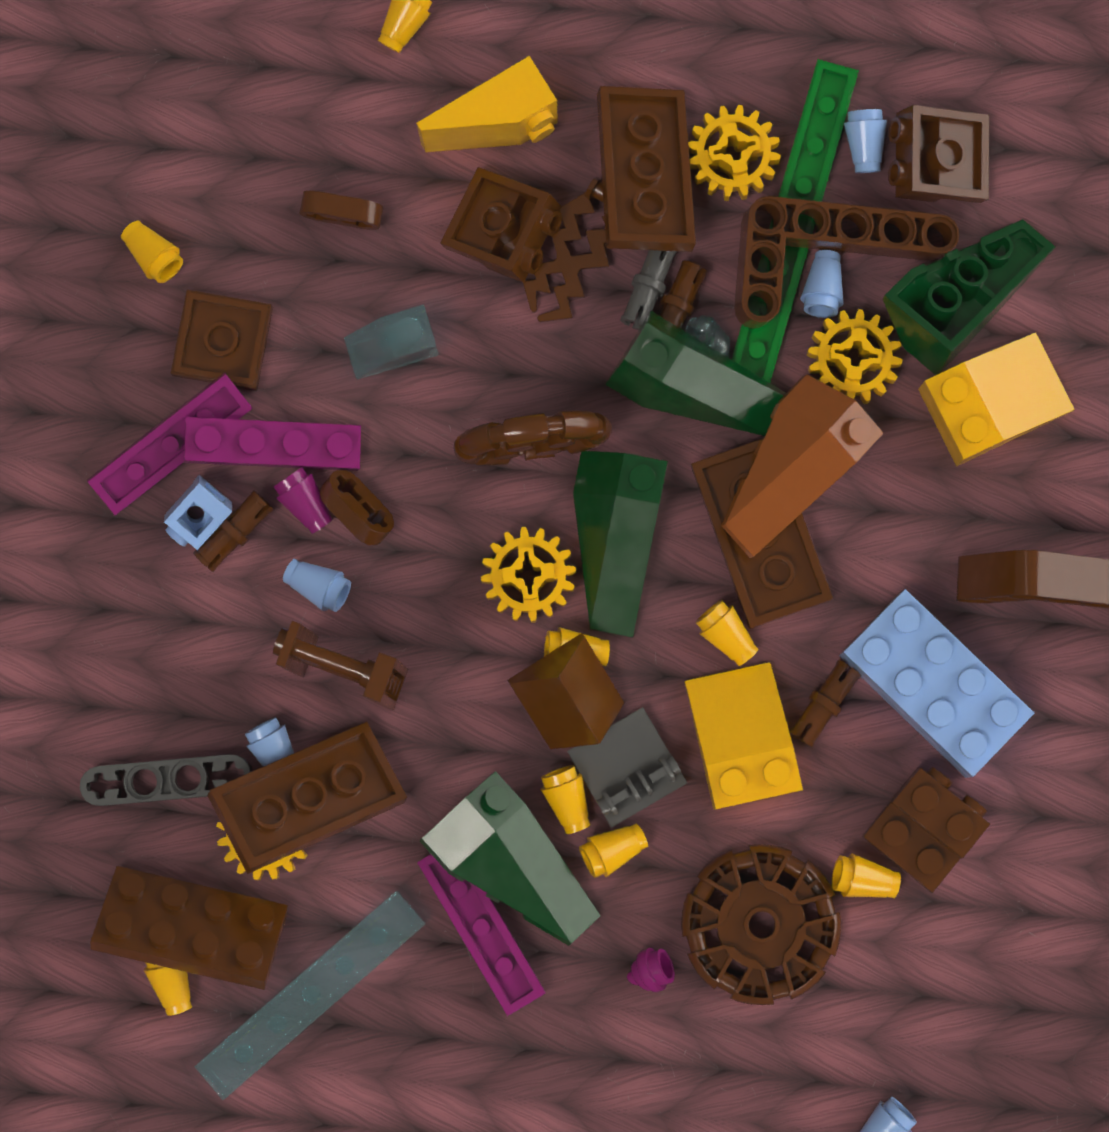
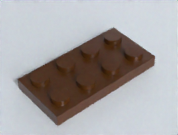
M600 86L597 92L606 248L692 252L696 245L684 90Z
M760 440L691 464L692 472L749 629L833 600L802 513L752 558L748 557L721 526L741 480L747 477L756 457L754 452Z
M368 722L213 788L207 795L247 874L404 804L408 798Z
M116 866L90 941L91 950L265 990L288 914V905Z

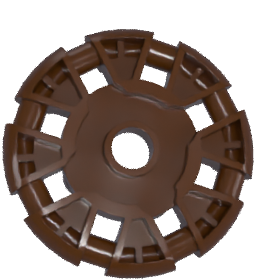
M560 411L553 416H545L544 413L507 418L503 424L490 422L468 429L456 438L453 449L456 457L467 464L507 465L511 458L525 454V461L537 458L555 457L556 453L566 450L570 454H576L593 449L609 439L612 433V425L604 415L590 411Z
M769 844L748 845V850L733 853L732 850H729L712 860L697 875L700 880L692 894L687 893L682 910L681 930L682 937L686 936L691 952L687 953V956L692 966L713 989L716 987L721 988L731 994L730 999L740 1003L762 1006L774 1005L773 1000L790 996L792 1000L804 994L825 975L826 972L823 969L830 956H836L839 947L841 914L835 911L832 896H835V893L830 883L812 862L807 860L805 863L791 855L792 850ZM754 866L758 880H751L741 884L738 871ZM782 871L796 878L791 890L776 883ZM715 888L727 894L719 910L707 904ZM815 901L819 918L806 921L801 905ZM757 912H767L774 920V929L767 937L759 938L750 932L749 920ZM717 928V935L721 945L708 947L704 931ZM804 939L815 945L807 961L796 955ZM732 959L747 967L740 979L726 971ZM781 965L785 979L769 983L765 969Z

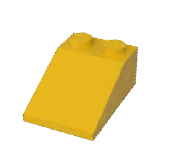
M528 56L418 121L416 124L421 145L425 152L522 145L530 139L533 143L539 142L549 136L555 130L553 126L558 123L557 99L531 57Z
M1036 333L972 358L925 380L918 389L956 467L1075 410Z
M770 662L684 681L713 810L803 790L791 736Z

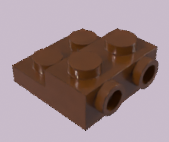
M911 105L896 113V117L892 119L888 131L890 142L896 144V160L892 161L888 170L889 184L896 186L895 198L927 202L949 199L982 203L989 200V115Z
M477 167L440 244L449 251L482 263L489 270L524 283L528 274H535L541 267L543 252L540 249L547 235H555L560 228L562 213L559 210L561 205L550 193Z
M931 767L928 772L922 768H916L862 836L930 893L936 890L956 863L966 856L990 825L983 818L987 810L968 795L961 801L948 790L952 782L934 767Z

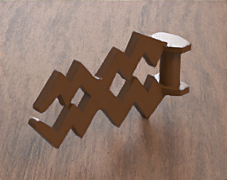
M599 177L593 178L585 193L560 208L559 211L562 213V222L565 228L558 230L552 236L557 258L554 261L541 264L539 270L534 274L536 280L523 283L530 310L535 313L537 311L536 292L551 294L546 275L563 274L566 285L553 287L560 309L539 315L537 317L539 322L573 318L568 298H585L578 278L579 271L582 269L609 267L604 243H606L605 229L586 231L591 254L571 256L565 244L568 241L582 240L575 215L595 214L590 202L592 197L603 202V187Z

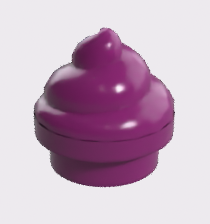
M651 947L638 953L636 960L631 965V971L627 974V980L631 984L652 992L665 990L667 984L672 983L675 978L674 967L668 953L662 948L655 950Z

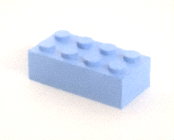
M906 589L900 592L839 655L851 668L858 671L862 675L861 678L965 778L974 777L1034 714L1017 695Z

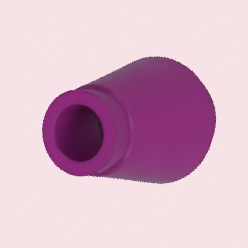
M302 467L274 486V489L279 494V497L276 499L308 528L311 534H314L333 520L328 508L321 500L320 490L313 475L310 474L308 476Z

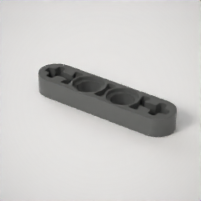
M230 754L105 765L90 768L84 773L80 780V791L87 802L98 806L208 797L210 776L206 763H213L212 772L228 770L229 762H234L237 769H243L244 775L253 770L247 759ZM188 765L197 768L201 776L198 787L192 791L181 789L177 783L179 770ZM144 769L152 771L157 779L156 788L148 795L139 794L133 786L135 775ZM119 771H126L123 783L127 793L126 798H121L122 789L106 790L102 799H100L98 792L91 791L90 784L98 781V774L103 773L104 780L119 781L121 780ZM223 779L212 780L215 788L229 782Z

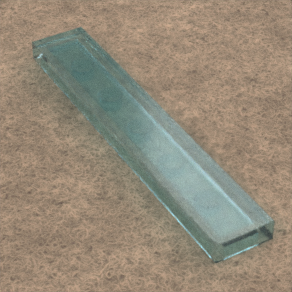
M397 890L194 1067L219 1097L225 1100L426 923Z

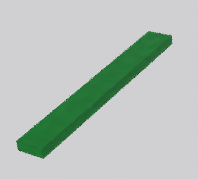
M817 59L778 197L822 202L859 70ZM799 215L798 225L800 229L805 233L813 234L816 224L814 219L807 215ZM772 218V220H771L769 229H773V226H774V219H773V218ZM785 246L781 306L777 315L760 328L751 329L744 325H741L732 360L769 383L772 379L808 248ZM762 254L757 271L767 273L770 271V261ZM757 296L749 297V310L754 315L765 316L767 312L765 301Z

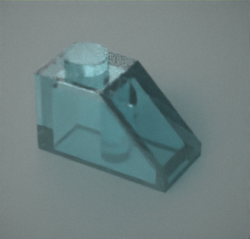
M424 304L381 317L344 337L356 380L439 355Z

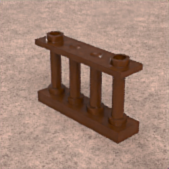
M294 621L291 622L289 630L284 628L280 630L273 648V654L278 656L276 665L303 678L308 665L354 681L365 688L363 694L365 698L377 705L394 710L409 670L398 659L379 652L376 662L368 659L367 663L320 647L316 645L319 637L302 624Z

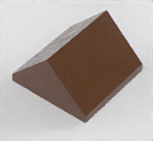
M583 633L507 680L550 749L600 744L624 704L623 699Z

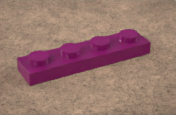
M224 372L89 477L87 482L112 513L117 515L184 462L186 417L240 419L253 408Z
M185 418L184 463L287 468L302 467L353 471L360 469L361 425Z
M431 854L418 861L419 867L506 1015H511L546 994L494 903L485 896L487 892L467 880L461 882L448 874Z

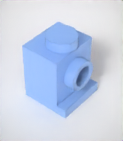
M198 475L193 484L166 512L164 523L168 527L165 530L178 544L185 547L189 543L198 550L232 513V502L202 476ZM192 506H198L203 509L204 515L200 519H192L187 514L188 509Z

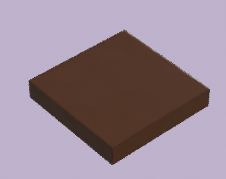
M187 290L170 374L174 377L211 383L225 372L237 388L257 391L273 311L272 304Z

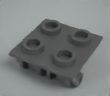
M643 707L611 725L600 744L578 746L567 751L579 773L582 774L584 782L611 828L687 784L681 769L674 757L669 753Z

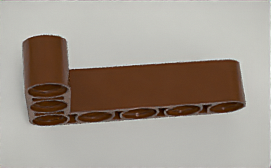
M773 196L761 197L743 214L741 221L734 305L735 316L742 325L754 329L766 325L777 315L781 306L785 246L933 261L943 257L957 245L960 236L959 228L954 220L941 214ZM763 210L771 214L774 219L773 229L761 228L755 221V212ZM799 215H807L814 219L817 228L815 234H808L800 229L798 225ZM848 219L857 225L859 229L858 238L852 239L841 230L842 220ZM885 224L895 225L901 232L900 243H893L886 238L884 234ZM928 229H936L941 233L943 237V246L941 248L934 247L929 243L927 239ZM752 254H764L770 261V271L767 273L757 271L751 262ZM750 296H757L765 301L767 305L765 316L754 315L749 310L748 298Z
M1011 550L959 556L956 601L987 604L1036 600L1109 609V559L1037 550Z

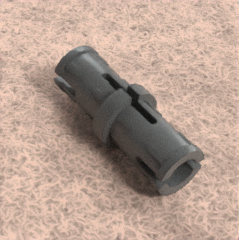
M648 251L640 274H635L631 285L634 289L625 312L620 319L623 324L629 326L630 322H634L632 328L640 329L650 311H653L657 298L662 297L665 292L666 286L663 283L677 251Z

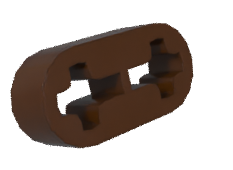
M304 191L299 214L305 218L320 222L367 230H378L380 228L383 206L376 202L319 191Z
M336 470L320 488V497L325 506L362 543L378 545L393 529L394 519L390 511L353 473L346 470Z

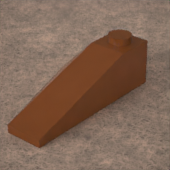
M809 375L802 376L775 405L770 416L772 422L764 439L759 441L754 454H756L754 462L747 477L741 480L721 525L749 558L758 554L854 466L883 434L882 430L856 400Z

